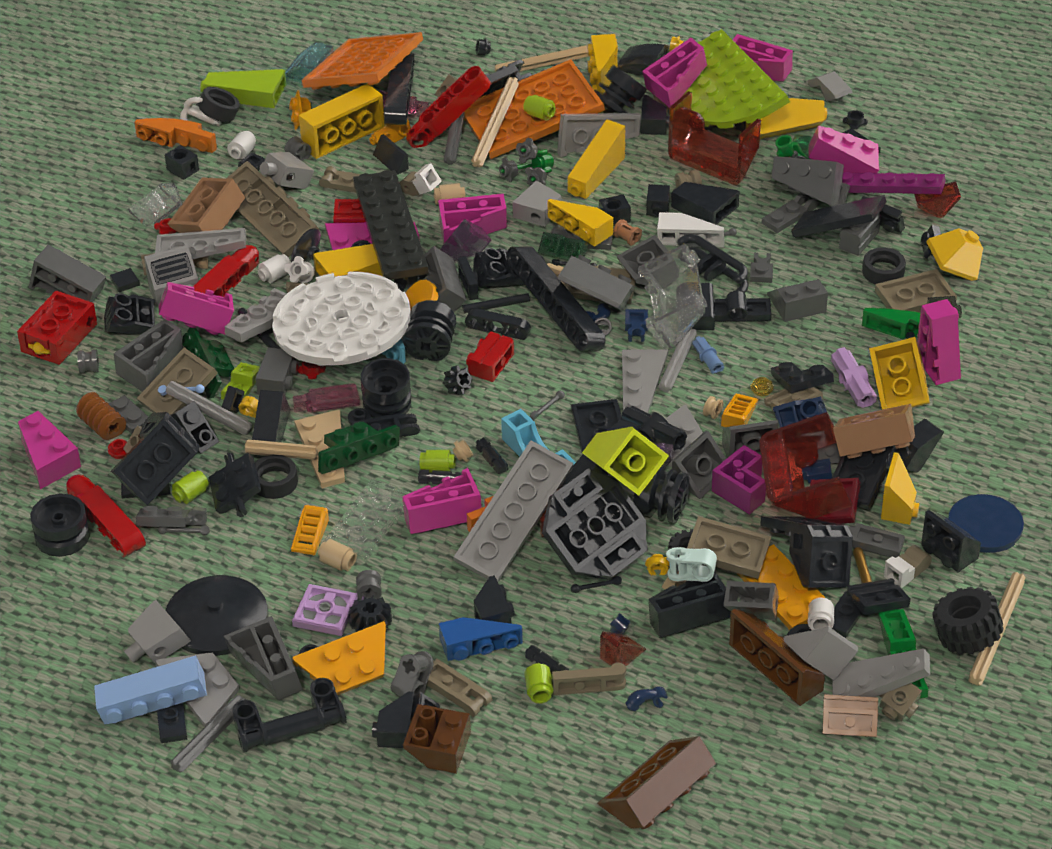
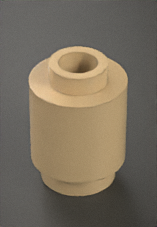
M460 183L439 185L438 188H434L435 205H438V200L466 197L465 188L460 187Z
M332 539L323 542L318 549L320 562L340 571L343 569L349 571L357 559V553L353 552L352 548Z

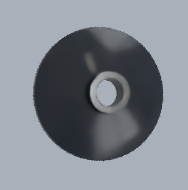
M311 228L300 237L293 249L291 262L294 261L296 256L302 257L303 262H310L311 259L314 260L313 254L320 251L321 233L318 229Z

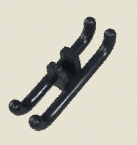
M696 234L684 235L677 240L678 246L682 247L688 243H695L709 252L708 254L697 247H688L679 251L678 257L681 259L687 256H696L701 259L694 266L696 274L704 273V279L711 281L722 273L740 285L736 291L747 292L749 286L746 280L748 270L743 263ZM726 264L736 269L739 273L726 266Z

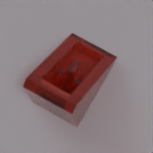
M955 181L946 183L941 194H914L919 209L938 218H943L961 199V194Z
M602 631L600 635V659L610 666L614 663H623L627 666L646 650L645 647L627 635Z

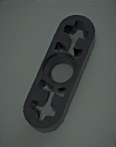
M477 308L471 309L465 318V324L470 329L488 333H500L502 336L525 340L531 330L529 322L523 318ZM493 322H499L503 328L496 327Z

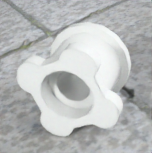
M296 256L294 261L286 264L284 268L285 272L290 276V281L293 283L298 281L301 283L310 282L315 271L313 265L309 262H303V258L300 256Z

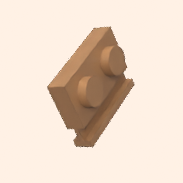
M824 694L822 734L877 737L878 698Z

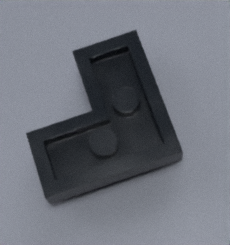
M783 362L779 366L771 368V374L774 379L791 394L834 382L833 373L824 365H813L809 369L801 370L792 362Z

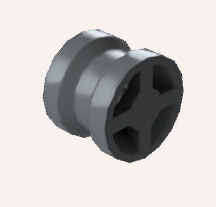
M295 136L286 142L285 152H290L301 161L309 158L311 146L303 142L301 138Z
M97 349L90 352L78 351L79 373H85L86 371L99 372Z
M364 570L357 574L356 593L358 598L361 600L362 596L371 598L374 595L376 599H379L382 595L380 586L381 575L374 570Z

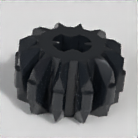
M374 595L371 598L362 596L361 601L354 600L353 606L349 608V624L351 629H355L356 632L383 621L386 624L385 632H387L388 626L391 625V607L389 603H385L383 597L376 599Z

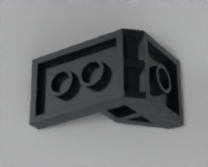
M168 412L152 413L145 420L138 435L141 440L111 470L144 506L149 505L197 454L200 445Z
M761 516L760 526L770 528L772 533H785L786 536H790L789 553L802 586L808 588L849 586L853 536L847 525L802 516Z

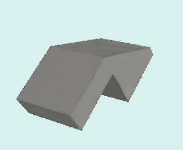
M835 71L808 80L810 87L821 86L824 99L827 101L853 93L852 89Z

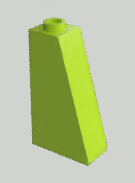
M285 70L208 72L206 78L201 81L200 91L203 92L207 87H217L233 94L240 104L275 108L286 87Z

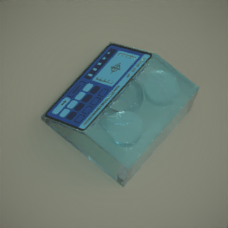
M314 42L298 54L285 71L286 80L302 83L304 77L334 52L333 46Z

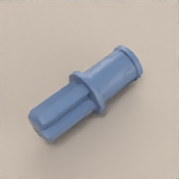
M697 336L692 345L699 353L701 362L704 361L712 374L723 371L724 364L718 358L715 348L710 347L704 337Z

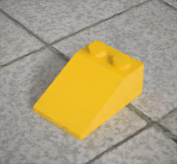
M915 337L869 348L882 410L911 404L912 408L930 404L921 351Z

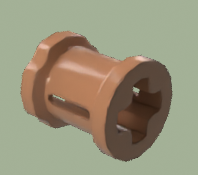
M620 219L615 224L613 236L626 240L632 246L640 240L642 230L639 227H632L628 225L626 220Z

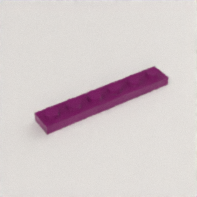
M844 172L842 176V183L850 185L848 193L941 194L946 182L945 174Z

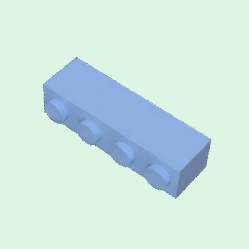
M196 655L94 686L96 709L104 724L117 723L207 696L204 671Z

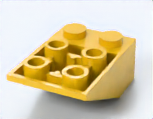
M615 34L591 35V44H587L588 56H590V61H587L590 85H592L593 90L596 89L604 94L605 90L599 86V83L601 82L608 86L611 84L605 75L612 65L617 67L618 44Z

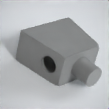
M290 152L268 153L265 162L260 165L262 175H268L275 183L286 187L305 189L309 186L314 173V169Z
M535 181L513 201V217L545 227L551 221L548 218L547 200L562 201V197L542 183Z
M155 599L128 628V632L135 639V642L124 652L133 663L145 653L155 663L156 660L166 658L191 640Z

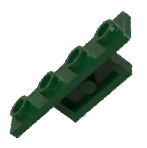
M189 327L188 331L183 335L182 344L184 348L217 371L218 374L204 388L207 397L214 398L222 383L220 376L231 377L234 367L221 342L201 339L197 329Z
M356 422L354 425L343 429H336L334 432L325 434L324 444L330 448L319 451L318 472L325 474L399 446L400 428L397 425H393L377 431L365 422Z

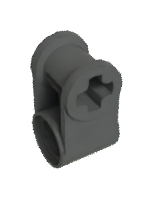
M419 651L414 655H404L400 659L396 675L391 683V691L400 697L408 691L414 692V696L420 692L424 694L434 665L432 656L426 651Z

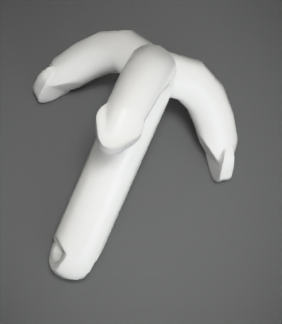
M192 97L184 102V109L180 113L181 120L188 121L187 116L189 114L214 126L221 125V121L211 119L200 111L198 106L193 105L202 102V98Z

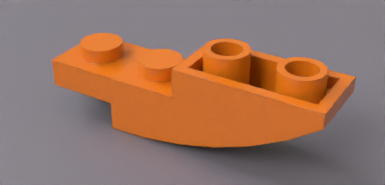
M172 118L137 119L134 122L136 137L141 140H149L161 146L166 145L169 147L179 143L182 146H189L199 151L214 153L217 149L215 133L202 130L201 123Z

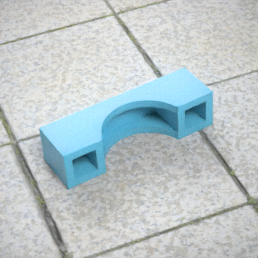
M522 409L501 418L502 440L519 457L531 440L548 449L538 434L535 422ZM563 449L555 453L574 464L576 463Z

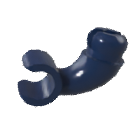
M601 303L597 306V315L592 311H586L594 322L602 317L608 319L611 315V309L606 303Z
M619 613L615 620L610 623L611 634L614 636L624 634L629 627L630 621Z
M660 686L653 689H640L628 696L626 705L630 711H637L646 700L652 699L655 707L662 708L664 704L659 698H668L666 690Z

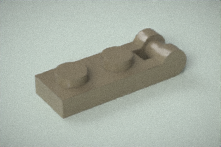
M329 166L326 168L324 176L321 177L319 185L326 188L356 192L353 176L361 174L338 171L335 167Z
M436 658L433 661V669L426 685L463 708L466 713L475 717L483 705L487 706L492 701V696L487 690ZM472 695L475 699L472 700L469 697Z
M614 663L611 667L552 672L553 695L622 690L626 686V666L623 663Z

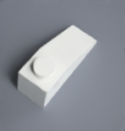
M659 213L657 235L663 245L678 246L677 240L680 237L696 234L716 247L724 248V227L683 213ZM688 243L684 245L688 247H700L695 243Z

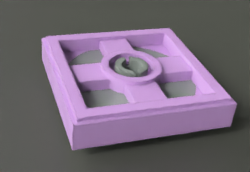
M309 584L292 620L293 627L342 636L349 621V608L353 606L354 600H358L357 593Z

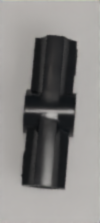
M634 406L626 407L622 411L620 420L638 425L639 432L652 443L658 442L674 451L681 450L685 446L686 432L669 424L662 415L656 412L649 414Z

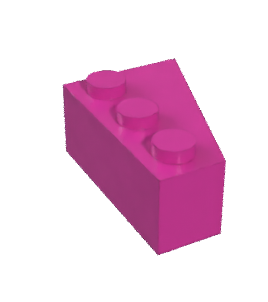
M740 34L734 37L733 41L773 81H784L791 72L793 50Z
M689 38L642 71L646 88L672 109L707 66L704 48L695 40Z
M818 125L809 143L810 159L841 163L844 165L843 172L878 173L879 155L877 143Z
M504 194L438 200L439 222L444 249L507 228Z
M167 282L158 306L159 315H162L164 319L169 321L178 320L184 322L186 326L191 328H197V326L204 328L207 332L214 335L219 333L225 335V326L230 323L234 312L232 294L226 293L224 297L215 296L212 290L206 289L205 293L194 291V287Z
M947 299L921 306L917 342L920 347L924 370L935 385L961 379L959 315L957 309Z
M39 411L18 421L21 440L40 489L81 467L78 448Z
M468 468L462 470V475L453 479L449 476L443 478L442 483L431 488L430 485H427L402 496L405 522L410 534L467 523V513L482 508L481 495Z

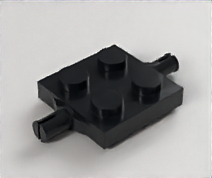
M227 453V455H224L226 466L209 476L215 510L219 514H223L236 508L237 516L244 517L247 514L245 503L261 491L254 458L249 453H246L235 460L233 453Z

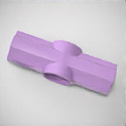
M845 347L837 349L835 353L831 354V362L839 374L840 384L843 383L846 388L844 391H849L857 406L862 408L871 406L876 402L877 395L869 384L866 368L863 365H858L850 350H846Z

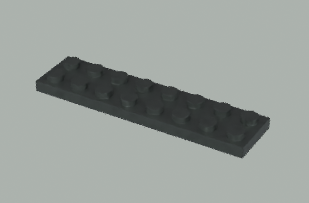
M385 170L380 173H365L353 176V184L383 277L393 280L429 274L428 264L396 171Z

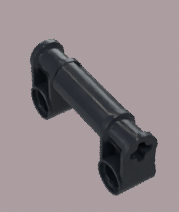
M317 678L311 683L310 693L313 709L264 723L254 702L251 700L238 701L233 706V716L243 753L247 752L249 748L259 745L269 746L270 744L324 730L325 726L338 722L342 724L347 723L343 704L338 698L332 681L328 678Z

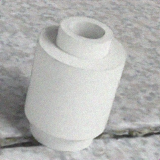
M249 131L238 133L227 147L230 156L234 159L245 158L255 147V136Z
M277 254L259 264L258 275L262 281L272 283L288 274L284 268L291 261L285 254Z
M816 598L810 602L808 606V625L811 630L825 627L832 629L834 625V605L830 600Z

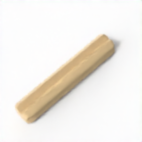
M246 440L245 453L267 456L283 455L290 458L314 460L317 455V447L315 445Z

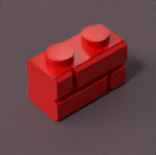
M494 332L488 333L485 339L481 338L474 353L470 352L467 356L466 365L468 366V373L472 376L494 382L514 355V340L504 335L501 337L500 334Z

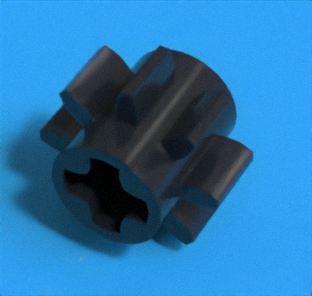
M459 365L451 367L450 371L444 372L445 378L442 383L448 389V393L455 392L457 395H462L464 390L471 389L470 384L473 378L467 372V368L460 369Z

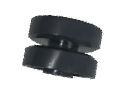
M54 494L39 500L33 506L30 513L36 546L41 552L49 556H68L80 551L87 544L90 537L85 507L79 498L71 494Z

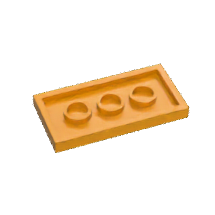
M774 544L768 547L758 579L737 573L744 582L776 584L779 593L776 616L789 630L796 625L808 624V606L810 602L816 598H825L817 588L802 586L795 566Z

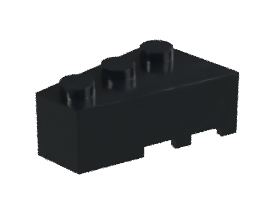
M715 571L712 579L709 581H686L678 587L670 586L648 599L651 626L659 638L730 618L731 611L724 607L726 586Z

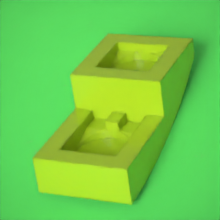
M240 362L231 372V381L221 391V399L224 400L228 385L245 391L244 397L248 396L256 384V376L260 366Z

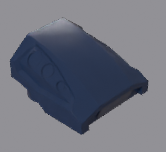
M821 396L805 400H795L773 407L782 442L833 439L828 412Z

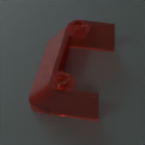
M688 91L670 106L669 157L674 161L732 185H738L744 179L759 149L761 120L756 119L739 135V143L705 130V121L702 115L691 110L692 92Z
M828 412L769 431L761 437L759 444L766 493L773 506L807 518H818L852 506V502L839 477L808 487L804 486L802 468L811 466L817 461L819 448L836 443L833 431L834 424Z

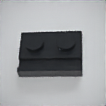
M885 204L879 212L881 214L879 225L888 232L896 231L901 233L905 229L904 219L901 215L902 211Z
M893 578L849 585L846 593L847 596L852 597V602L863 615L908 608L911 600L899 585L894 584L895 580Z

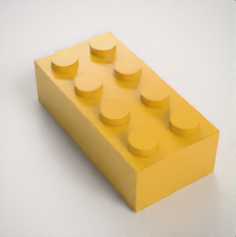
M367 83L300 114L301 139L311 146L310 155L318 159L383 128L382 94Z

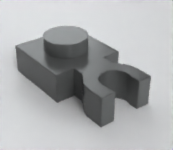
M754 253V262H751L750 282L772 283L773 263H770L771 253H767L764 259L759 258L758 253Z

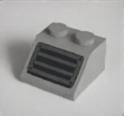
M188 245L144 257L149 290L157 305L160 304L167 282L191 287L198 282Z

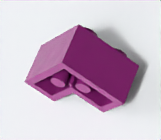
M743 445L713 469L712 492L750 515L765 502L767 481L762 478L763 456Z

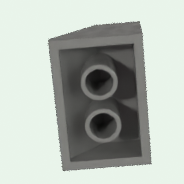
M433 246L424 254L429 274L405 277L407 288L409 289L419 280L430 281L437 287V301L446 304L454 312L466 301L453 258Z
M579 255L578 258L571 256L557 279L623 311L635 286L630 284L632 280L621 274L617 278L610 274L612 270L600 264L596 268L590 265V259Z

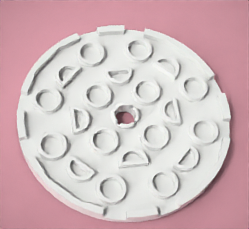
M348 272V275L335 277L334 273L316 277V282L305 285L302 283L288 292L274 310L272 327L279 346L298 360L319 366L351 364L383 353L392 348L402 338L411 320L410 303L406 293L399 290L396 283L385 277L365 272Z

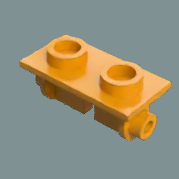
M297 90L295 98H291L289 109L292 110L291 122H294L295 130L300 126L299 115L311 110L310 100L300 97L299 90Z
M408 118L407 125H386L375 131L369 138L372 145L377 144L380 136L383 134L394 143L405 138L408 130L411 128Z

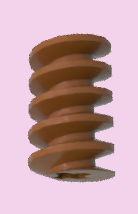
M89 392L79 400L76 409L77 416L102 439L108 441L124 432L126 419L121 417L119 412H116L96 392Z

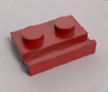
M335 199L333 223H366L359 200Z

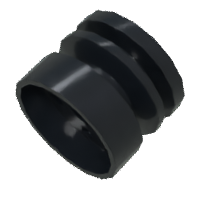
M612 65L605 75L611 84L608 86L604 83H599V86L605 90L604 94L596 89L594 91L604 106L613 113H628L623 109L625 105L633 110L635 108L629 99L633 97L641 100L648 89L624 71Z
M434 300L418 302L411 308V320L403 336L405 350L417 360L440 361L448 355L451 349L457 323L456 315L444 303Z
M381 358L371 361L363 368L361 372L363 409L368 410L372 418L408 413L411 408L410 372L406 365L399 360Z
M660 467L641 494L638 496L634 493L633 503L642 515L652 517L658 507V519L665 520L667 516L668 522L677 523L688 499L689 474L683 472L678 474L676 470H670L665 478V469Z

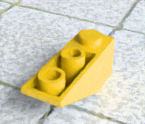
M553 199L547 200L548 218L594 247L613 235V217L599 208Z

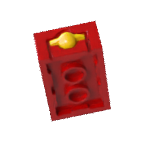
M55 291L17 330L21 352L60 365L98 324L94 303Z

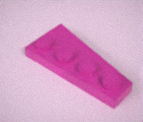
M413 222L414 227H415L416 232H417V235H418V238H419V241H420V237H419V233H418L416 224H415V222ZM325 223V229L332 250L349 248L359 240H366L372 244L366 223Z

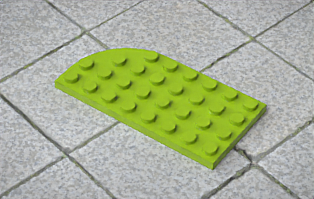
M722 29L711 33L709 37L697 42L704 48L707 66L678 101L694 121L705 127L717 125L719 129L733 128L735 123L746 121L747 124L766 117L790 102L788 95Z

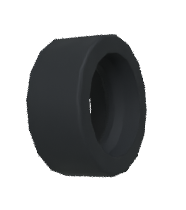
M217 87L205 88L200 97L203 101L198 103L200 111L206 116L221 122H231L234 120L240 106L238 99L233 94Z
M875 248L869 250L864 255L862 273L864 278L873 284L902 278L905 274L906 261L899 251L892 248ZM884 262L892 264L896 268L880 270L872 265Z
M268 455L255 462L261 491L257 493L259 496L268 499H278L291 494L296 489L298 484L297 469L295 463L290 458L283 455ZM272 471H282L288 474L286 478L276 482H268L261 479L264 474Z

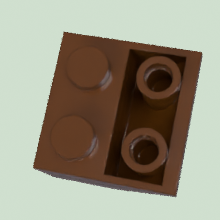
M418 704L403 743V748L429 769L457 774L471 734L470 714Z

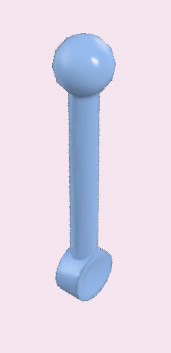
M201 384L196 387H185L199 394L204 392V386ZM161 385L158 388L160 395L167 394L165 385Z

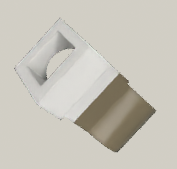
M430 163L424 165L418 172H410L400 182L403 193L416 196L431 192L441 182V179Z
M912 545L904 554L899 555L897 558L892 556L885 561L884 577L886 579L893 578L895 580L894 584L903 588L930 566L932 557L918 546ZM895 572L899 574L898 580L893 576Z

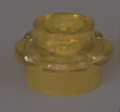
M759 377L753 380L750 388L755 395L764 397L773 391L774 386L771 380L766 377Z

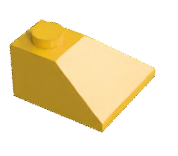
M958 228L929 238L926 241L941 270L971 281L978 279L983 247L979 241V236L975 232Z
M894 452L884 487L881 519L910 525L912 517L917 518L920 503H916L917 492L899 453Z

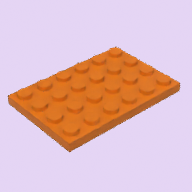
M422 32L348 39L302 79L303 88L311 87L312 90H316L324 86L337 88L344 84H349L351 87L358 86L361 83H368V85L378 84L383 77L388 75V72L394 69L398 63L402 62L403 58L409 55L423 41Z
M571 59L518 81L519 85L488 156L490 159H493L516 149L517 144L525 142L527 138L535 141L548 134L557 132L560 127L561 114H597L605 110L603 102ZM503 88L478 98L465 111L464 120L479 142ZM537 95L552 100L556 108L554 116L545 121L528 115L523 108L525 99L528 96Z

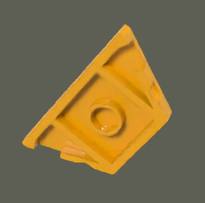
M383 621L292 657V663L309 673L310 678L313 680L317 678H328L331 680L337 695L383 678L386 624Z

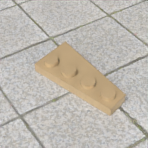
M340 409L295 420V427L302 444L315 445L317 447L316 459L309 460L321 488L345 483L344 467L325 474L318 472V453L330 448L324 444V435L334 432L336 429H341Z

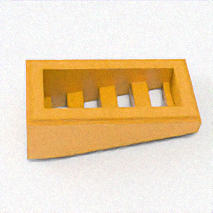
M736 393L722 414L721 426L731 427L748 424L758 399Z
M311 505L304 506L291 552L316 554L329 521L327 508ZM300 541L312 543V545L300 543Z

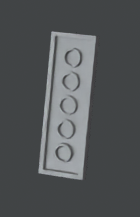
M531 440L454 555V561L487 580L490 576L495 575L499 582L547 509L549 496L560 489L573 469L574 463Z

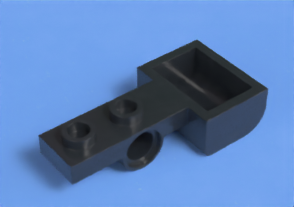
M712 283L684 284L679 289L680 330H685L686 327H691L695 330H714L715 322L771 321L770 298H746L745 293L732 291L727 294L725 299H714Z

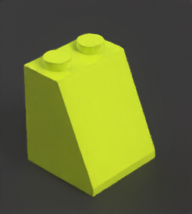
M633 427L597 433L582 452L638 496L669 457L668 454Z

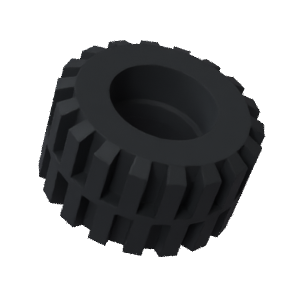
M967 587L966 589H956L957 591L947 593L946 597H941L938 600L939 603L934 606L932 616L939 640L944 648H948V651L952 653L957 651V654L962 655L964 653L974 654L976 651L981 652L986 647L993 646L994 641L1000 639V634L1004 630L996 598L994 595L992 596L991 592L988 590L984 591L983 588L979 587L976 589Z

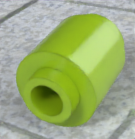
M537 95L528 96L523 105L524 111L528 115L545 121L553 117L556 111L552 100Z
M426 450V452H421L419 460L420 470L425 469L429 470V472H432V470L451 471L456 466L455 454H451L450 450Z
M199 470L191 471L172 485V496L177 502L188 504L206 491V488L209 486L208 479Z
M540 663L529 666L524 672L527 695L534 703H545L551 699L553 694L550 668Z

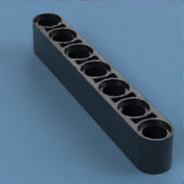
M414 53L404 57L403 61L390 71L384 113L385 125H407L414 76Z
M530 246L510 247L506 254L509 266L579 351L602 350L606 341L603 331L565 285L557 279L555 273L536 250Z

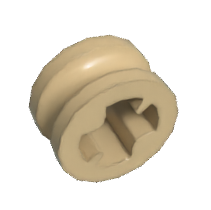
M710 396L705 402L703 415H711V418L715 420L723 409V400H716L715 397Z

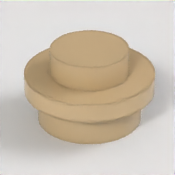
M464 439L460 442H454L455 448L452 450L459 461L464 460L466 463L469 462V458L474 455Z

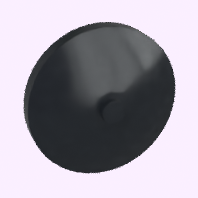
M229 575L203 577L186 584L172 596L165 610L191 640L188 644L181 647L182 649L193 654L213 653L215 656L231 654L223 636L268 618L267 602L263 593L249 581Z

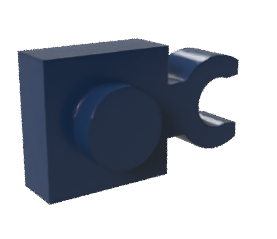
M625 309V331H628L629 342H632L633 336H640L641 342L645 341V331H648V309Z
M830 458L807 461L806 466H789L790 480L793 484L800 483L803 480H808L809 484L811 480L832 479Z

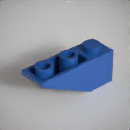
M465 617L439 623V639L447 661L464 660L468 656L476 654L485 655L493 650L511 649L519 644H523L521 625Z

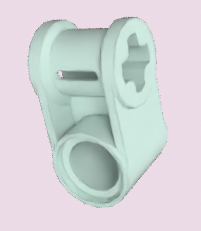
M676 547L668 550L666 553L670 569L667 571L670 580L706 582L712 579L717 561L716 554L712 550Z

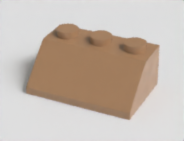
M201 178L168 225L179 233L222 230L246 197L233 179Z
M911 404L839 419L833 431L840 457L847 455V458H855L861 456V452L871 450V453H879L885 451V447L895 445V448L909 446V442H912L915 437Z

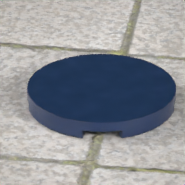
M987 494L971 495L960 499L952 506L948 517L949 520L980 541V552L984 553L1001 552L1013 547L1020 539L1024 528L1022 514L1012 503L1003 498Z

